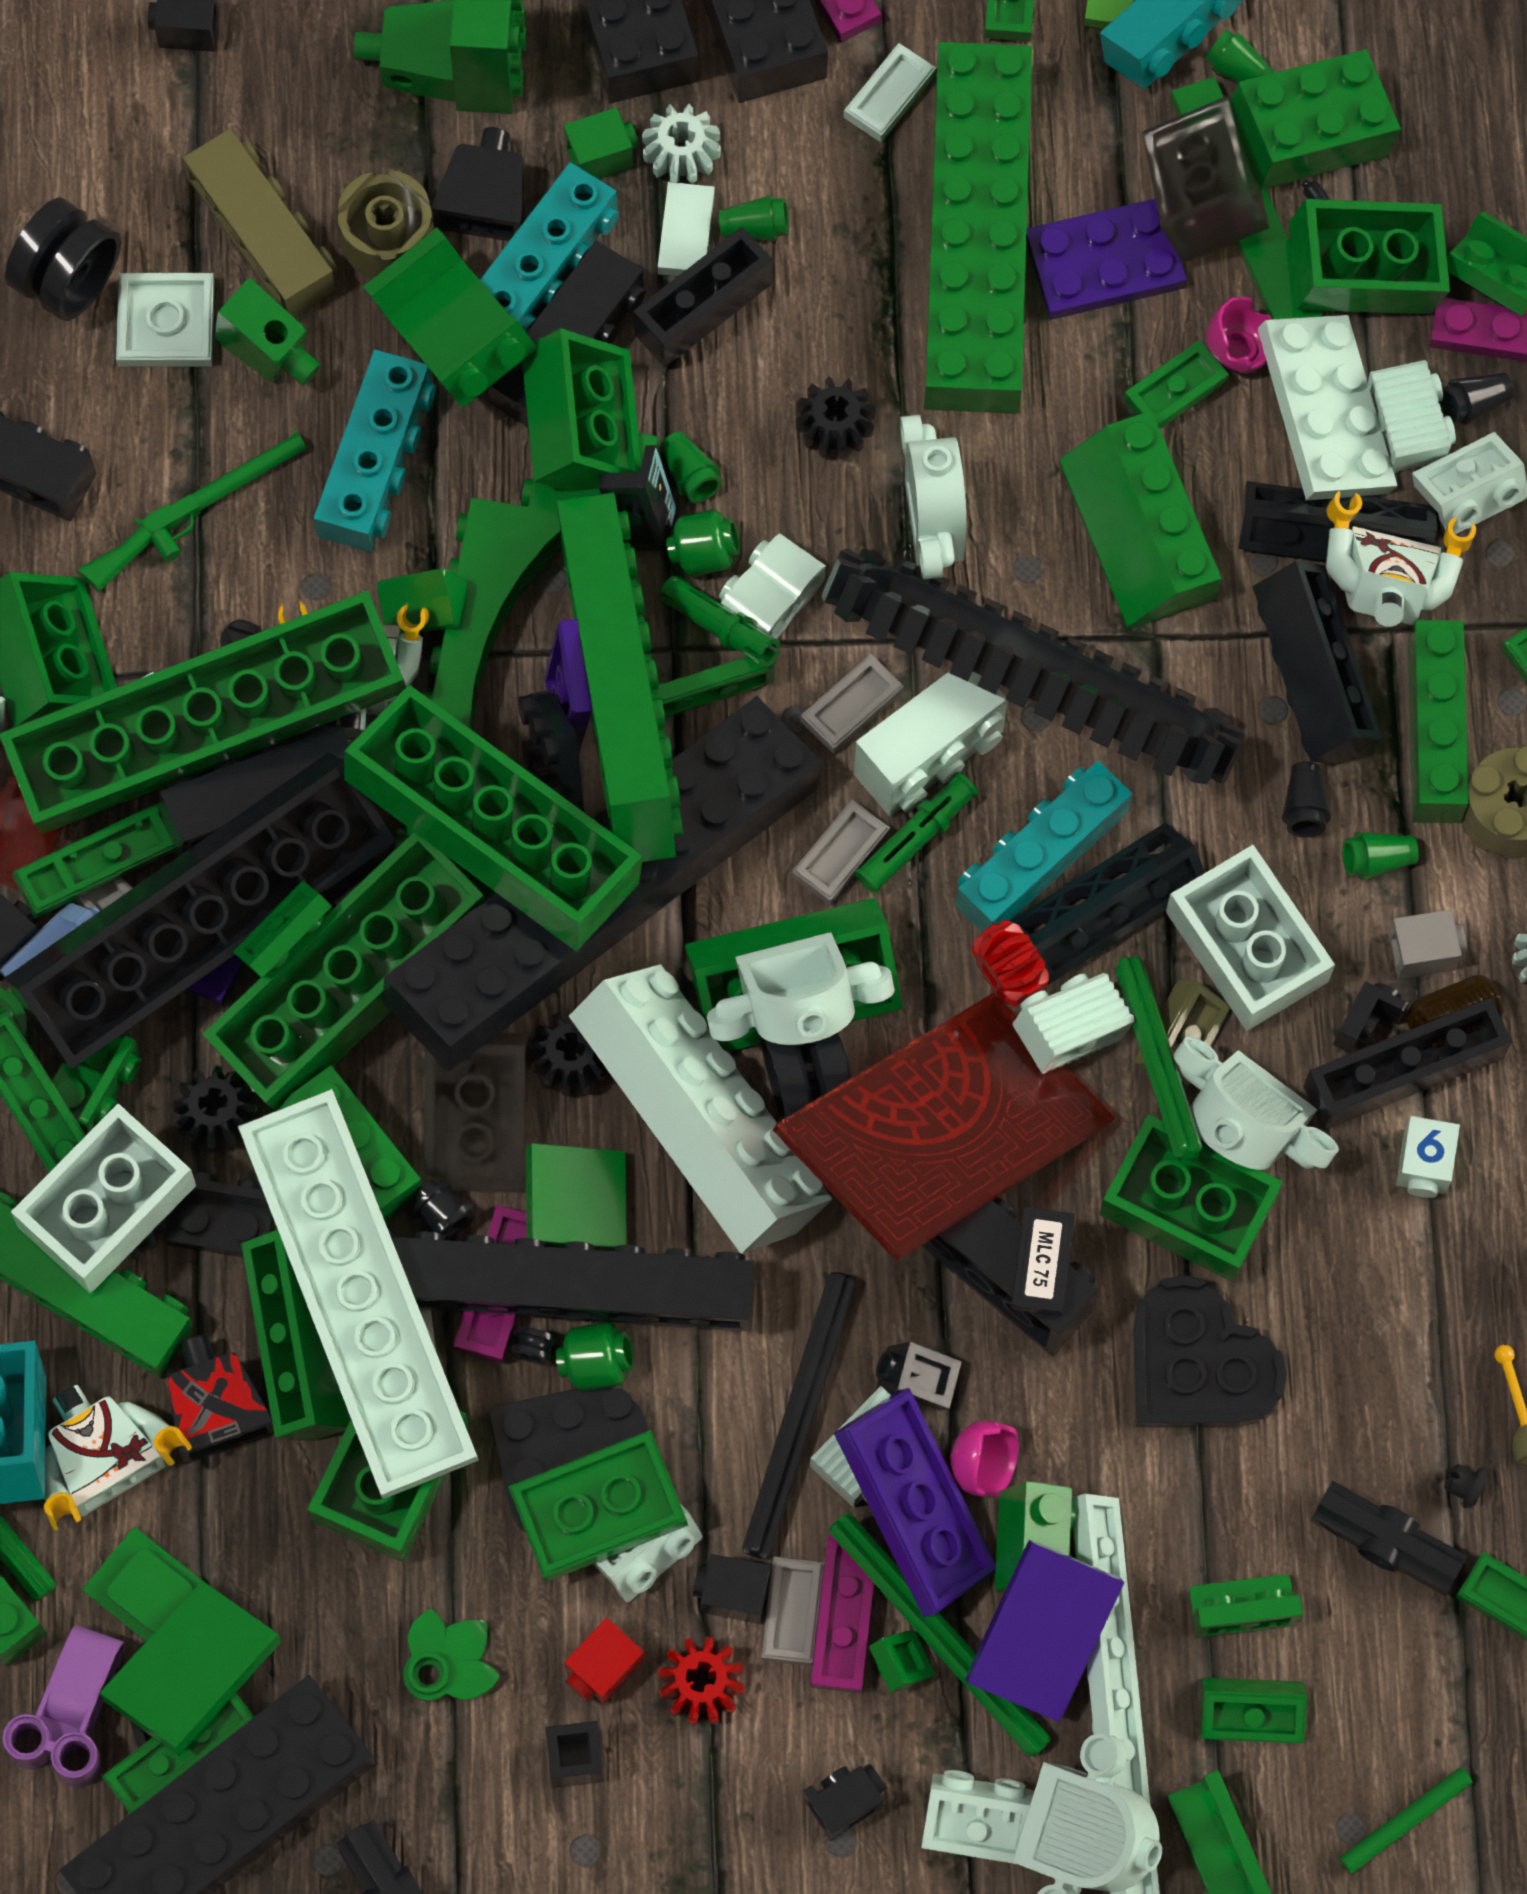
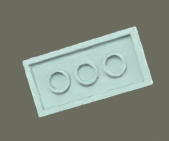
M1349 316L1265 320L1258 327V333L1306 500L1331 499L1338 491H1340V498L1353 497L1356 493L1360 496L1390 494L1398 485Z

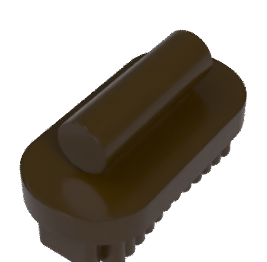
M1474 975L1422 996L1411 1005L1408 1011V1027L1410 1030L1489 998H1492L1499 1015H1503L1504 1010L1498 988L1488 977ZM1479 1021L1461 1030L1465 1033L1477 1028L1480 1029L1482 1028V1023ZM1446 1035L1428 1041L1426 1045L1431 1044L1432 1047L1436 1048L1438 1045L1443 1044Z

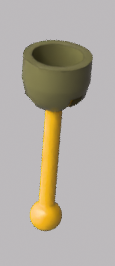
M1500 1345L1496 1348L1494 1357L1503 1366L1521 1427L1513 1436L1512 1450L1516 1464L1527 1465V1409L1512 1364L1515 1354L1510 1346Z

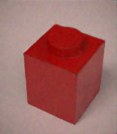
M606 1617L564 1662L565 1671L570 1675L565 1682L584 1701L588 1702L594 1697L600 1704L604 1705L645 1661L644 1651Z

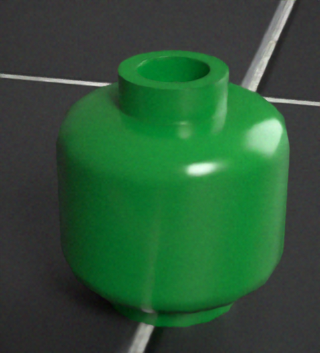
M713 509L679 517L674 524L673 536L666 538L667 551L673 565L680 564L683 571L691 577L726 571L732 566L734 556L740 555V540L735 522L732 518L726 519L721 512Z
M602 1322L569 1329L564 1337L563 1347L556 1350V1363L562 1378L569 1377L570 1382L578 1391H589L621 1385L625 1380L627 1371L633 1370L634 1354L627 1332H620L615 1324L611 1322Z

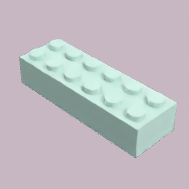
M661 964L603 980L569 1015L577 1029L741 1254L796 1235L833 1200L823 1187L819 1175L809 1168L795 1149L794 1144L785 1135L787 1132L779 1127L765 1108L762 1097L743 1078L736 1068L732 1056L723 1050L719 1043L711 1037L705 1019L692 1008L679 990L675 978L666 972Z

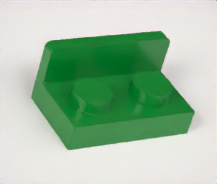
M1482 211L1476 216L1467 235L1449 253L1447 257L1448 272L1522 317L1527 312V237Z
M125 1036L123 1040L117 1037L72 1070L62 1063L52 1080V1083L86 1135L117 1105V1101L114 1098L122 1084L129 1085L140 1068L142 1060L138 1057L140 1051L136 1041L128 1036Z
M1287 1574L1195 1585L1189 1589L1195 1638L1297 1626L1303 1616L1300 1595H1293L1291 1580Z

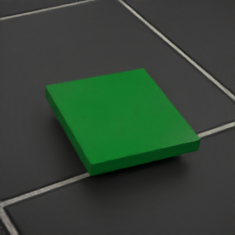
M134 1526L83 1587L82 1591L146 1642L203 1580Z

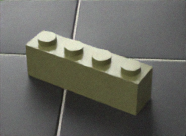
M228 129L182 157L189 182L272 298L294 317L336 291L333 273L337 271V267L333 258L325 247L321 246L317 249L309 239L312 233L307 222L297 210L293 213L288 210L283 203L286 200V196L281 186L272 175L265 178L257 167L260 165L259 157L247 140L240 143L232 130Z

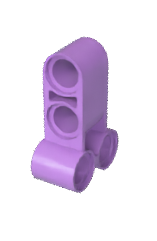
M75 1625L72 1628L36 1715L23 1714L16 1716L9 1721L4 1729L2 1737L4 1748L15 1764L21 1768L33 1770L41 1768L51 1759L52 1765L62 1781L73 1787L88 1786L98 1778L103 1763L101 1754L90 1736L104 1704L100 1692L116 1675L115 1670L119 1668L122 1660L125 1642L80 1625ZM32 1730L42 1735L41 1744L35 1751L26 1754L16 1750L17 1739L24 1732ZM81 1748L90 1752L89 1762L83 1769L69 1771L64 1768V1758L71 1750Z

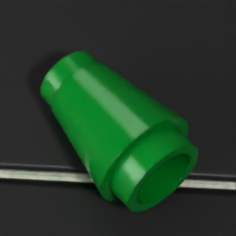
M1227 29L1224 30L1204 58V60L1212 65V71L1237 83L1276 72L1269 67V64L1239 32L1234 35Z
M773 194L729 207L728 209L719 210L722 238L729 237L741 227L754 240L778 241V236L789 235V217L785 198L774 199Z
M683 432L672 433L662 441L660 449L664 454L680 496L688 498L692 503H700L717 493L722 485V480L719 477L720 468L687 438Z
M1356 832L1354 837L1345 838L1342 846V858L1346 873L1350 877L1358 876L1361 880L1416 864L1419 857L1418 844L1413 835Z

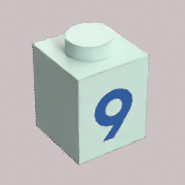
M1410 1116L1404 1129L1396 1186L1406 1187L1409 1194L1424 1198L1436 1197L1437 1193L1445 1194L1452 1182L1460 1124Z

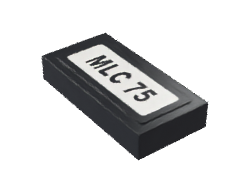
M1024 1207L1011 1309L1062 1316L1075 1213Z

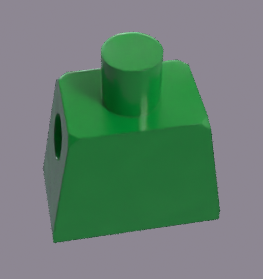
M454 0L387 7L384 10L382 33L355 32L354 59L380 61L382 86L388 89L455 102L450 54Z
M248 278L218 311L214 340L268 381L274 383L284 372H287L302 386H305L321 367V363L304 350L307 334L305 327L252 279Z

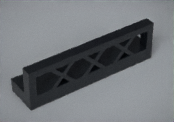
M1246 481L1244 511L1238 549L1327 561L1329 530L1334 528L1335 524L1327 516L1326 509L1333 498L1306 500L1303 488ZM1360 496L1362 507L1349 523L1350 530L1354 526L1434 546L1437 520L1436 510L1431 505ZM1353 497L1340 498L1341 506L1349 510V504Z
M1165 822L1015 917L1011 922L1020 925L1022 931L1029 935L1033 945L1038 948V953L1045 961V968L1049 972V981L1047 982V985H1049L1165 911L1170 894L1203 875L1205 871L1195 846ZM1166 842L1171 845L1160 853L1150 854ZM1129 871V873L1119 879L1109 880L1119 872ZM1089 897L1079 905H1069L1078 898ZM1039 923H1048L1031 935L1027 932Z

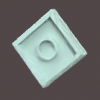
M119 273L117 366L213 367L214 273Z

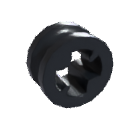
M523 1326L516 1327L515 1336L518 1337V1342L511 1345L510 1354L533 1364L552 1365L554 1357L550 1352L552 1348L558 1347L559 1339L539 1329Z

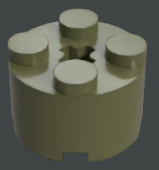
M388 171L389 174L373 175V172L361 175L346 187L339 199L337 220L343 253L352 267L370 278H374L434 230L432 209L427 192L414 178L399 171Z
M1527 746L1522 748H1506L1488 755L1475 768L1468 783V807L1462 819L1463 827L1477 847L1486 852L1490 850L1501 854L1503 858L1518 859L1527 857ZM1510 799L1512 802L1507 803L1505 800Z

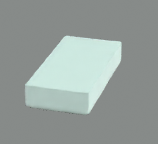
M898 43L844 109L843 118L879 142H882L936 76V67Z
M668 182L658 259V274L679 276L708 253L715 195L714 186Z

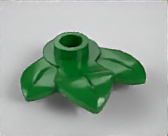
M429 1609L420 1615L412 1624L407 1637L411 1657L404 1666L403 1680L409 1693L422 1701H435L445 1695L462 1701L476 1699L491 1690L498 1682L500 1675L494 1668L480 1661L487 1645L488 1632L486 1622L483 1620H464L445 1628L442 1619L434 1610ZM428 1667L436 1669L439 1673L438 1680L431 1685H426L419 1679L421 1671Z

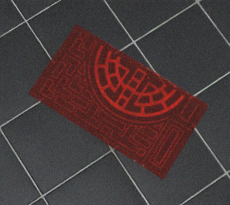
M994 992L780 1121L773 1128L775 1134L896 1262L1107 1127L1115 1119L1110 1111L1065 1065L1057 1067L1053 1071L1050 1070L1045 1074L1041 1073L1012 1025L1017 1016Z

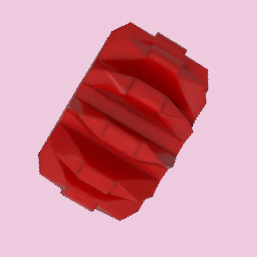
M1004 920L997 925L993 924L983 930L982 934L973 940L972 954L976 959V965L981 970L983 978L991 986L992 991L997 993L1001 1001L1016 1007L1031 995L1047 987L1049 972L1045 968V961L1040 957L1038 948L1033 945L1029 935L1022 931L1020 925Z
M706 1637L703 1651L697 1652L692 1638L685 1639L684 1647L687 1656L683 1657L678 1651L670 1649L667 1652V1658L676 1668L660 1667L658 1670V1677L660 1679L671 1682V1684L665 1685L659 1690L660 1698L668 1700L678 1697L673 1702L670 1713L676 1717L686 1707H689L690 1725H697L699 1711H706L709 1722L716 1724L719 1721L717 1705L728 1713H733L736 1709L734 1701L726 1694L737 1696L744 1693V1684L731 1680L743 1673L742 1663L725 1665L732 1655V1648L728 1645L723 1647L717 1655L712 1654L714 1649V1639L712 1637ZM699 1670L709 1672V1681L716 1680L714 1685L706 1684L703 1692L694 1690L693 1681L687 1683L688 1678H697Z

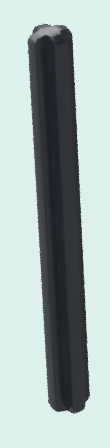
M831 1272L828 1275L742 1546L745 1554L756 1559H769L772 1555L856 1288V1279L845 1273Z

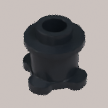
M433 1180L424 1185L415 1194L413 1201L416 1205L411 1213L416 1219L422 1218L433 1232L444 1235V1240H449L474 1220L475 1216L472 1212L476 1207L471 1201L462 1204L452 1193L453 1186L449 1181L438 1184Z

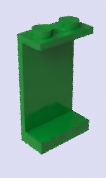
M438 227L363 286L387 319L461 408L465 407L537 349L516 318L508 314L461 259Z

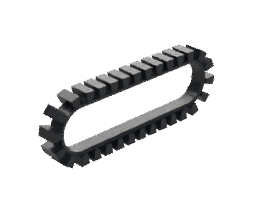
M848 548L840 551L821 596L824 603L836 606L834 613L845 622H860L861 618L867 620L870 624L866 634L884 642L888 632L898 636L893 647L910 655L913 654L916 645L926 649L921 660L937 668L941 667L945 658L953 662L949 673L967 682L972 672L981 675L977 686L996 695L999 686L1002 685L1009 689L1005 700L1022 708L1025 707L1028 698L1038 703L1033 713L1051 722L1057 711L1065 715L1061 726L1079 735L1084 725L1094 729L1089 740L1106 748L1109 747L1112 738L1122 742L1118 753L1127 758L1137 761L1140 752L1146 753L1156 758L1153 770L1172 776L1177 765L1184 767L1182 772L1194 783L1208 784L1210 778L1219 784L1227 781L1243 746L1245 734L1241 727L1227 724L1230 717L1218 708H1204L1202 713L1193 707L1197 696L1178 688L1175 697L1167 695L1165 692L1169 683L1151 675L1146 685L1138 681L1142 670L1123 662L1120 671L1110 668L1114 657L1096 649L1091 659L1083 655L1087 644L1068 636L1065 646L1055 642L1059 631L1042 623L1036 633L1028 629L1032 618L1015 610L1010 620L1001 616L1005 606L989 598H986L983 607L974 604L977 593L962 585H959L956 594H953L946 590L950 580L945 577L929 579L928 581L913 575L917 564L898 557L893 568L885 565L886 560L878 551L862 549L859 555Z

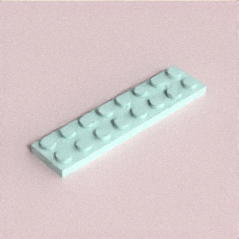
M331 1089L238 1126L382 1498L385 1499L479 1461L333 1090Z

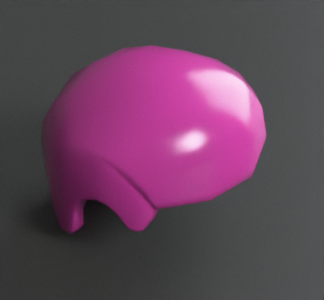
M1247 296L1230 297L1211 317L1206 332L1208 350L1216 360L1233 372L1243 374L1257 372L1267 363L1258 327L1265 320H1271L1270 315H1263L1255 311L1252 306L1253 299Z
M990 1420L974 1422L962 1430L954 1441L950 1453L951 1474L962 1491L974 1496L997 1498L999 1497V1491L1007 1488L1018 1459L1019 1441L1015 1428Z

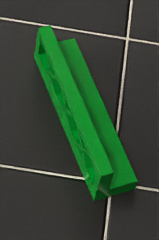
M1219 1770L1204 1775L1199 1783L1167 1795L1166 1801L1206 1894H1272Z

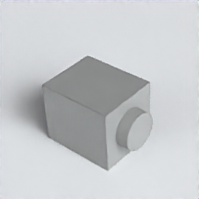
M1452 909L1394 918L1388 932L1398 980L1454 971L1458 966L1462 953L1467 951L1464 928L1462 924L1455 925Z

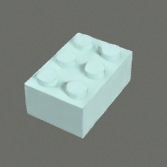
M949 672L856 741L854 776L889 817L893 816L900 809H903L904 812L914 809L925 799L928 788L939 780L943 784L949 782L956 772L963 770L965 767L963 762L976 752L980 755L986 754L1001 741L1007 700H1005L1006 696L1000 689L994 695L978 687L981 675L974 672L971 673L968 682Z
M1251 845L1170 894L1166 909L1167 915L1246 1032L1329 982L1335 967L1334 962L1254 845Z
M117 1104L11 1211V1214L18 1228L91 1294L196 1187V1183L191 1169L123 1107Z

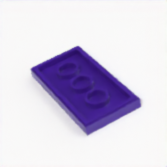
M910 1388L895 1392L834 1432L836 1440L923 1617L936 1614L996 1572V1564Z

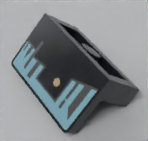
M646 445L639 473H602L599 490L601 494L614 492L618 512L627 510L631 539L623 540V542H630L631 547H634V551H667L666 538L671 535L677 507L657 446Z

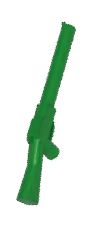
M293 430V436L172 505L168 503L147 515L144 519H134L139 528L120 546L77 568L76 572L92 588L100 592L151 542H153L165 562L175 560L181 555V550L175 541L191 532L194 526L193 518L200 515L202 509L307 450L304 441ZM191 520L190 526L174 537L170 535V531Z

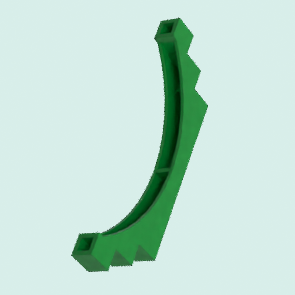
M638 433L641 464L646 445H656L659 452L658 436ZM525 478L521 505L471 498L468 514L460 513L456 530V542H462L460 557L451 558L448 571L468 581L460 625L441 629V631H445L442 647L434 646L430 663V675L436 676L433 692L425 691L424 696L472 731L474 728L478 691L488 657L502 625L522 592L544 565L562 549L557 501L601 494L599 489L568 492L536 483L534 479ZM399 827L394 850L414 831L409 827ZM450 859L487 899L496 893ZM559 987L554 992L560 993L561 987Z

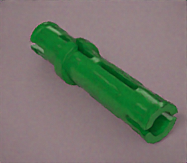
M672 576L663 584L660 590L663 593L660 596L661 602L719 638L721 645L728 650H738L762 667L770 666L778 658L780 650L775 648L781 647L780 641L758 629L747 615L741 612L736 614L728 610L705 593L692 587L679 576Z
M956 772L953 778L930 800L923 799L916 806L918 812L890 837L861 868L855 871L854 874L859 882L876 895L880 888L938 832L943 834L951 827L949 821L972 798L978 795L979 792L974 784L965 775Z

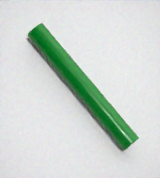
M1462 1767L1457 1768L1340 1856L1338 1860L1348 1874L1352 1875L1473 1784L1469 1774Z

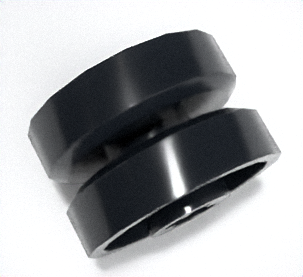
M57 197L48 201L40 208L23 228L6 264V283L26 298L35 299L39 297L42 308L61 320L70 321L83 313L106 285L119 258L122 243L120 234L101 221L92 219L87 222L84 210L64 198Z
M838 1033L819 1041L801 1045L777 1044L767 1041L759 1035L772 1094L781 1121L787 1130L795 1128L814 1116L811 1091H814L821 1111L853 1092L848 1060Z

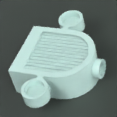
M920 415L900 417V431L903 453L905 455V489L917 566L920 565L923 580L942 578L943 568L949 567L957 561H965L966 499L959 446L956 437L937 439L935 428L930 424H922Z
M831 932L735 957L743 994L720 1000L716 1007L708 1012L707 1021L711 1037L718 1041L738 1039L744 1036L751 1027H755L758 1034L765 1040L777 1044L797 1045L819 1041L836 1034L851 1022L855 1013L853 1001L877 1003L891 997L895 991L892 974L889 968L878 966L875 962H866L846 967Z
M1195 1037L1184 1038L1174 1053V1059L1179 1065L1178 1071L1180 1075L1201 1090L1191 1104L1190 1109L1199 1136L1209 1147L1238 1165L1256 1170L1269 1168L1283 1154H1286L1306 1169L1313 1167L1326 1168L1339 1150L1338 1145L1325 1132L1314 1127H1307V1124L1318 1109L1239 1050L1222 1063L1218 1060L1216 1052L1205 1042Z
M1097 1733L1084 1741L1080 1751V1759L1088 1773L1069 1766L1043 1762L1013 1859V1863L1055 1879V1884L1043 1887L1038 1894H1080L1082 1888L1109 1892L1122 1891L1139 1883L1148 1872L1153 1871L1159 1864L1162 1855V1845L1159 1842L1158 1822L1152 1808L1135 1791L1114 1783L1116 1775L1122 1771L1127 1760L1126 1747L1119 1738Z

